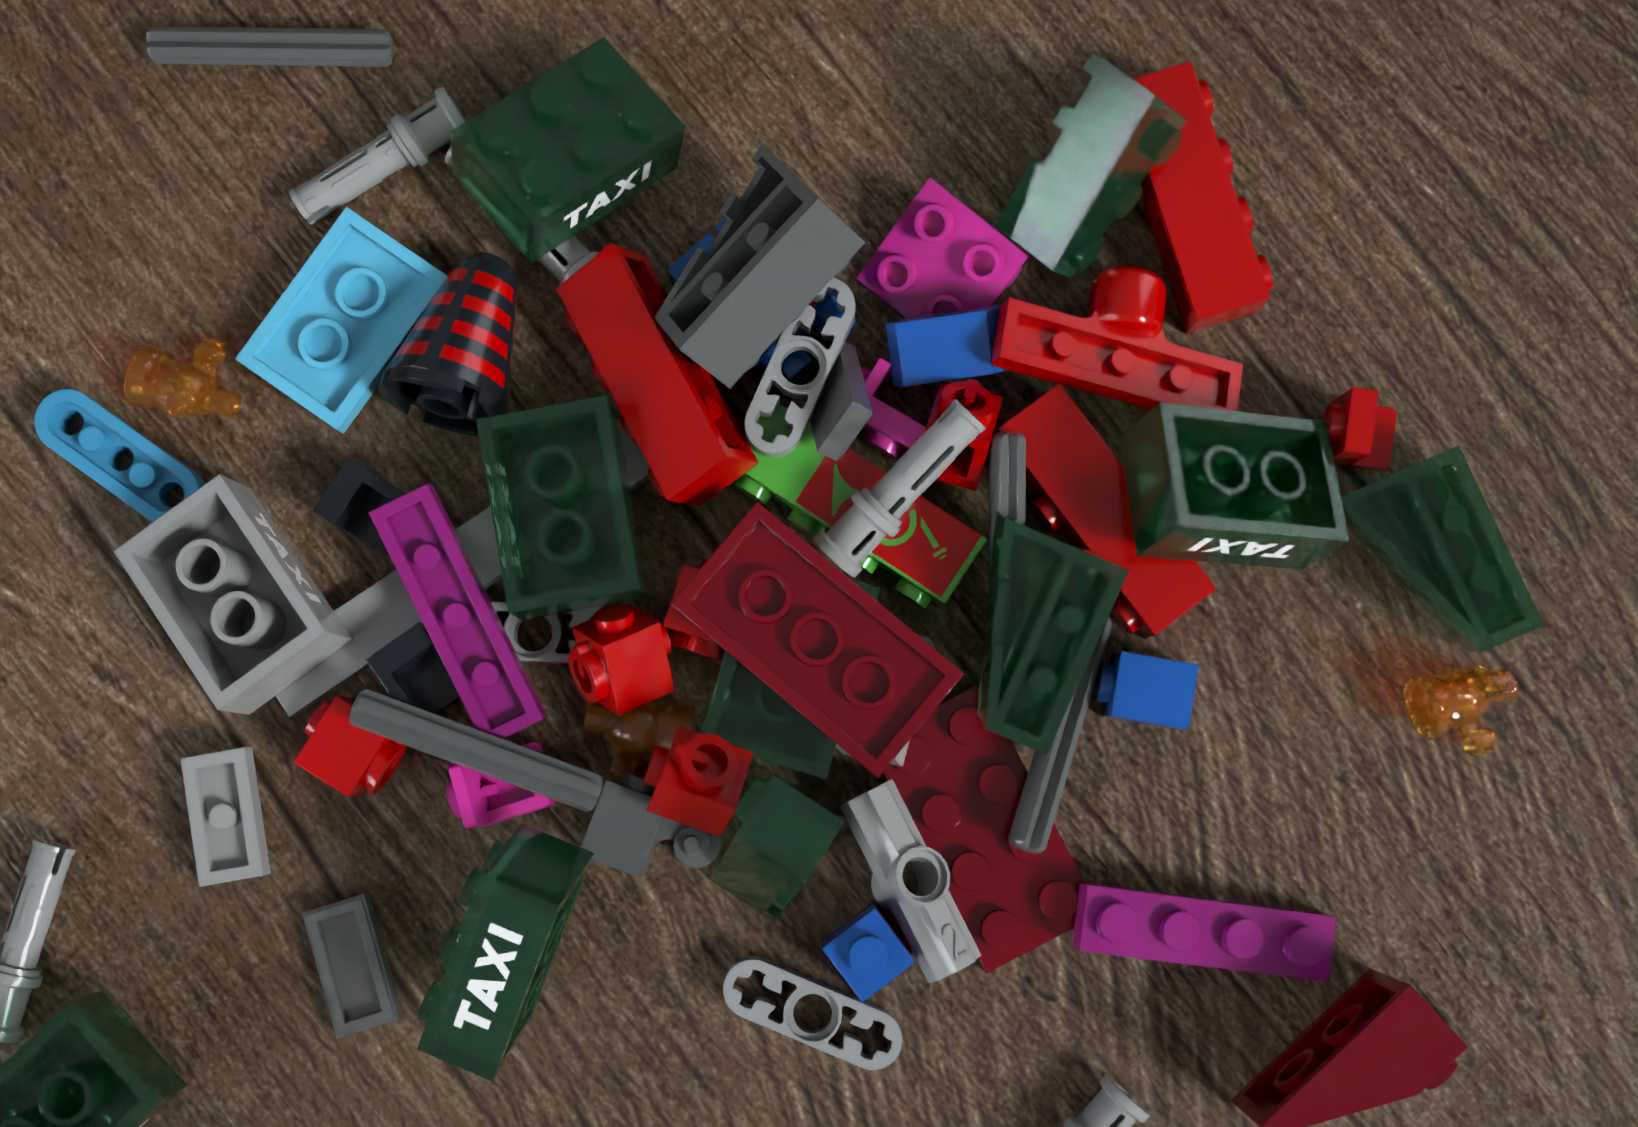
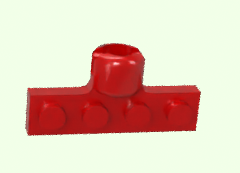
M1133 266L1107 268L1092 281L1086 318L1076 317L1009 297L1000 306L991 365L1057 384L1060 383V385L1223 430L1236 423L1243 364L1174 345L1168 341L1163 332L1168 292L1165 284L1156 273Z

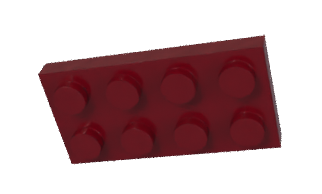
M758 502L671 603L674 608L877 778H879L964 675L961 670Z
M982 683L939 704L910 739L903 767L889 764L883 774L887 781L893 779L926 846L940 853L947 862L950 872L948 890L982 955L978 959L987 974L1075 928L1080 882H1085L1054 823L1047 847L1042 853L1024 852L1009 844V834L1028 772Z

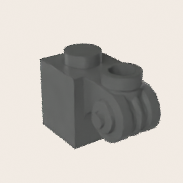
M627 772L623 782L615 779L606 780L578 853L580 856L640 878L646 874L656 845L662 840H674L675 856L680 863L690 868H701L709 865L719 856L723 848L724 837L723 835L718 837L646 811L654 787L642 783L644 777Z

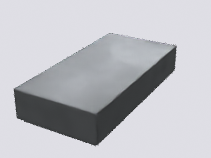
M847 342L842 347L811 418L817 452L835 461L844 455L873 414L856 348ZM819 364L805 384L812 382L816 378L820 369Z
M370 892L303 912V919L336 1039L404 1017Z

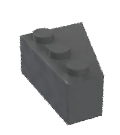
M763 143L752 158V161L759 169L740 200L736 196L729 195L719 213L727 221L708 252L697 247L654 317L679 350L728 388H731L747 370L757 363L763 352L790 323L801 316L805 307L836 274L840 273L848 265L850 259L865 244L824 201Z

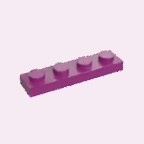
M426 484L368 512L475 729L503 739L544 719L547 714L433 484Z
M1080 882L1072 948L1081 952L1329 982L1336 917L1323 913Z

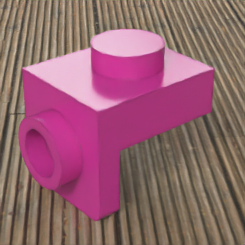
M879 358L872 371L863 366L861 367L873 412L862 428L868 432L864 441L881 453L897 459L901 451L906 453L925 433L926 427L876 399L891 373V363Z
M540 742L522 745L525 748L543 754ZM458 764L448 766L451 782L447 784L448 801L454 815L458 819H462L466 829L488 827L558 804L556 800Z

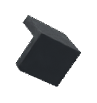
M348 457L313 509V512L331 524L350 532L382 554L390 556L368 512L406 493Z
M418 622L366 659V662L393 699L436 715L460 699L424 624Z

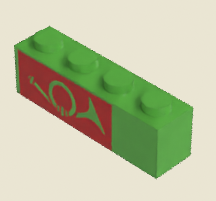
M781 404L778 405L771 419L760 417L757 421V424L764 429L763 440L773 443L778 434L789 437L792 429L785 425L787 408ZM809 423L799 446L789 455L779 458H770L759 454L750 445L746 435L745 439L759 463L739 477L734 485L763 505H766L769 499L773 498L790 509L792 512L787 520L813 538L819 530L827 532L853 505L851 496L857 490L861 491L864 487L871 490L887 473L850 449H847L844 455L837 461L818 453L812 425ZM919 496L899 518L903 522L899 526L900 531L894 537L886 535L860 562L862 571L870 575L878 567L898 580L893 590L917 607L925 610L929 603L932 602L939 608H942L987 539L927 499Z

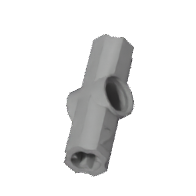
M893 779L840 805L873 872L871 888L874 898L881 907L894 914L927 982L939 981L976 962L975 960L982 955L948 890L950 872L947 862L940 853L926 846ZM905 866L916 875L918 888L915 895L909 892L904 885L902 876Z

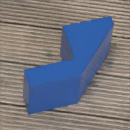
M1004 302L969 311L928 313L886 323L894 387L989 375L1005 371L1006 369L991 365L1000 306Z

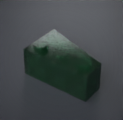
M1459 445L1327 504L1466 651L1484 652L1545 626Z
M997 510L995 515L977 713L986 730L1047 755L1129 570L1110 558Z

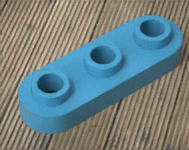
M72 389L55 391L45 397L36 410L34 419L35 430L40 440L47 447L152 522L173 508L168 503V494L172 488L181 486L184 491V500L205 485L197 472L97 400L84 393ZM82 415L84 420L82 429L77 434L71 435L69 431L70 421L75 416ZM131 450L134 456L133 463L130 468L121 471L118 466L119 457L125 451Z

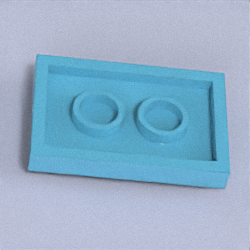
M346 207L235 359L344 434L380 385L383 373L447 278V275Z

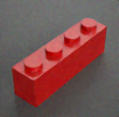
M1191 61L1119 82L1109 105L1185 334L1256 313L1271 298L1269 291L1273 287L1272 274L1266 258L1262 254L1256 255L1249 235V232L1253 229L1251 210L1243 196H1236L1229 175L1233 172V159L1230 148L1223 137L1217 138L1210 116L1213 115V99L1208 84L1204 79L1197 80Z
M611 243L556 288L567 309L565 319L568 326L577 337L584 341L594 360L592 371L598 382L607 391L611 392L622 413L619 417L621 427L626 435L641 449L649 465L647 470L648 478L661 496L666 498L667 501L701 506L759 463L711 374L679 350L654 318L667 298V294L645 255Z
M1060 383L997 429L996 433L1018 432L1024 435L1026 439V485L1036 496V499L1031 502L1033 510L1051 532L1054 533L1060 528L1075 548L1069 553L1071 560L1090 583H1094L1099 579L1114 599L1108 604L1111 613L1129 634L1132 635L1138 631L1144 639L1155 636L1217 589Z

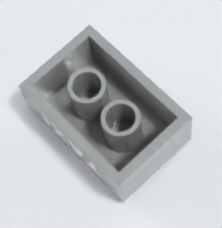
M221 474L214 477L113 551L219 711L250 715L352 640V637L252 489Z

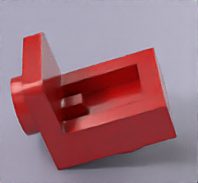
M1352 387L1328 404L1321 427V438L1323 442H1326L1323 463L1375 471H1384L1390 467L1397 412L1394 408L1377 406L1379 391Z

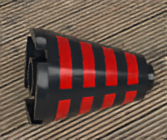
M477 252L473 257H463L457 261L383 373L379 391L387 402L407 415L411 404L426 410L422 422L455 433L490 436L493 435L495 426L499 432L504 429L508 417L518 280L509 270V265L506 261L496 255L485 252Z

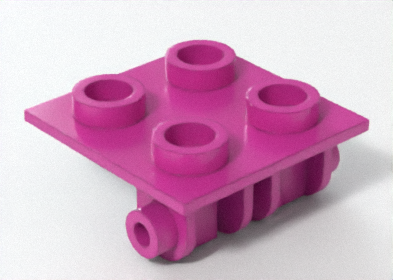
M930 177L858 275L857 279L905 318L928 313L962 312L992 305L1005 287L1008 288L1023 269L1021 266L1030 255Z

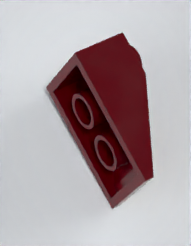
M1370 968L1236 1094L1231 1101L1258 1127H1308L1419 1095L1425 1088L1431 1090L1440 1086L1455 1072L1458 1065L1455 1059L1468 1046L1410 984Z

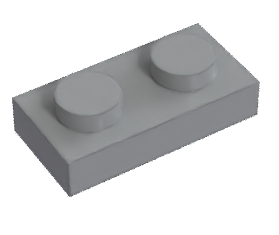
M242 747L181 758L199 887L271 874L252 747Z

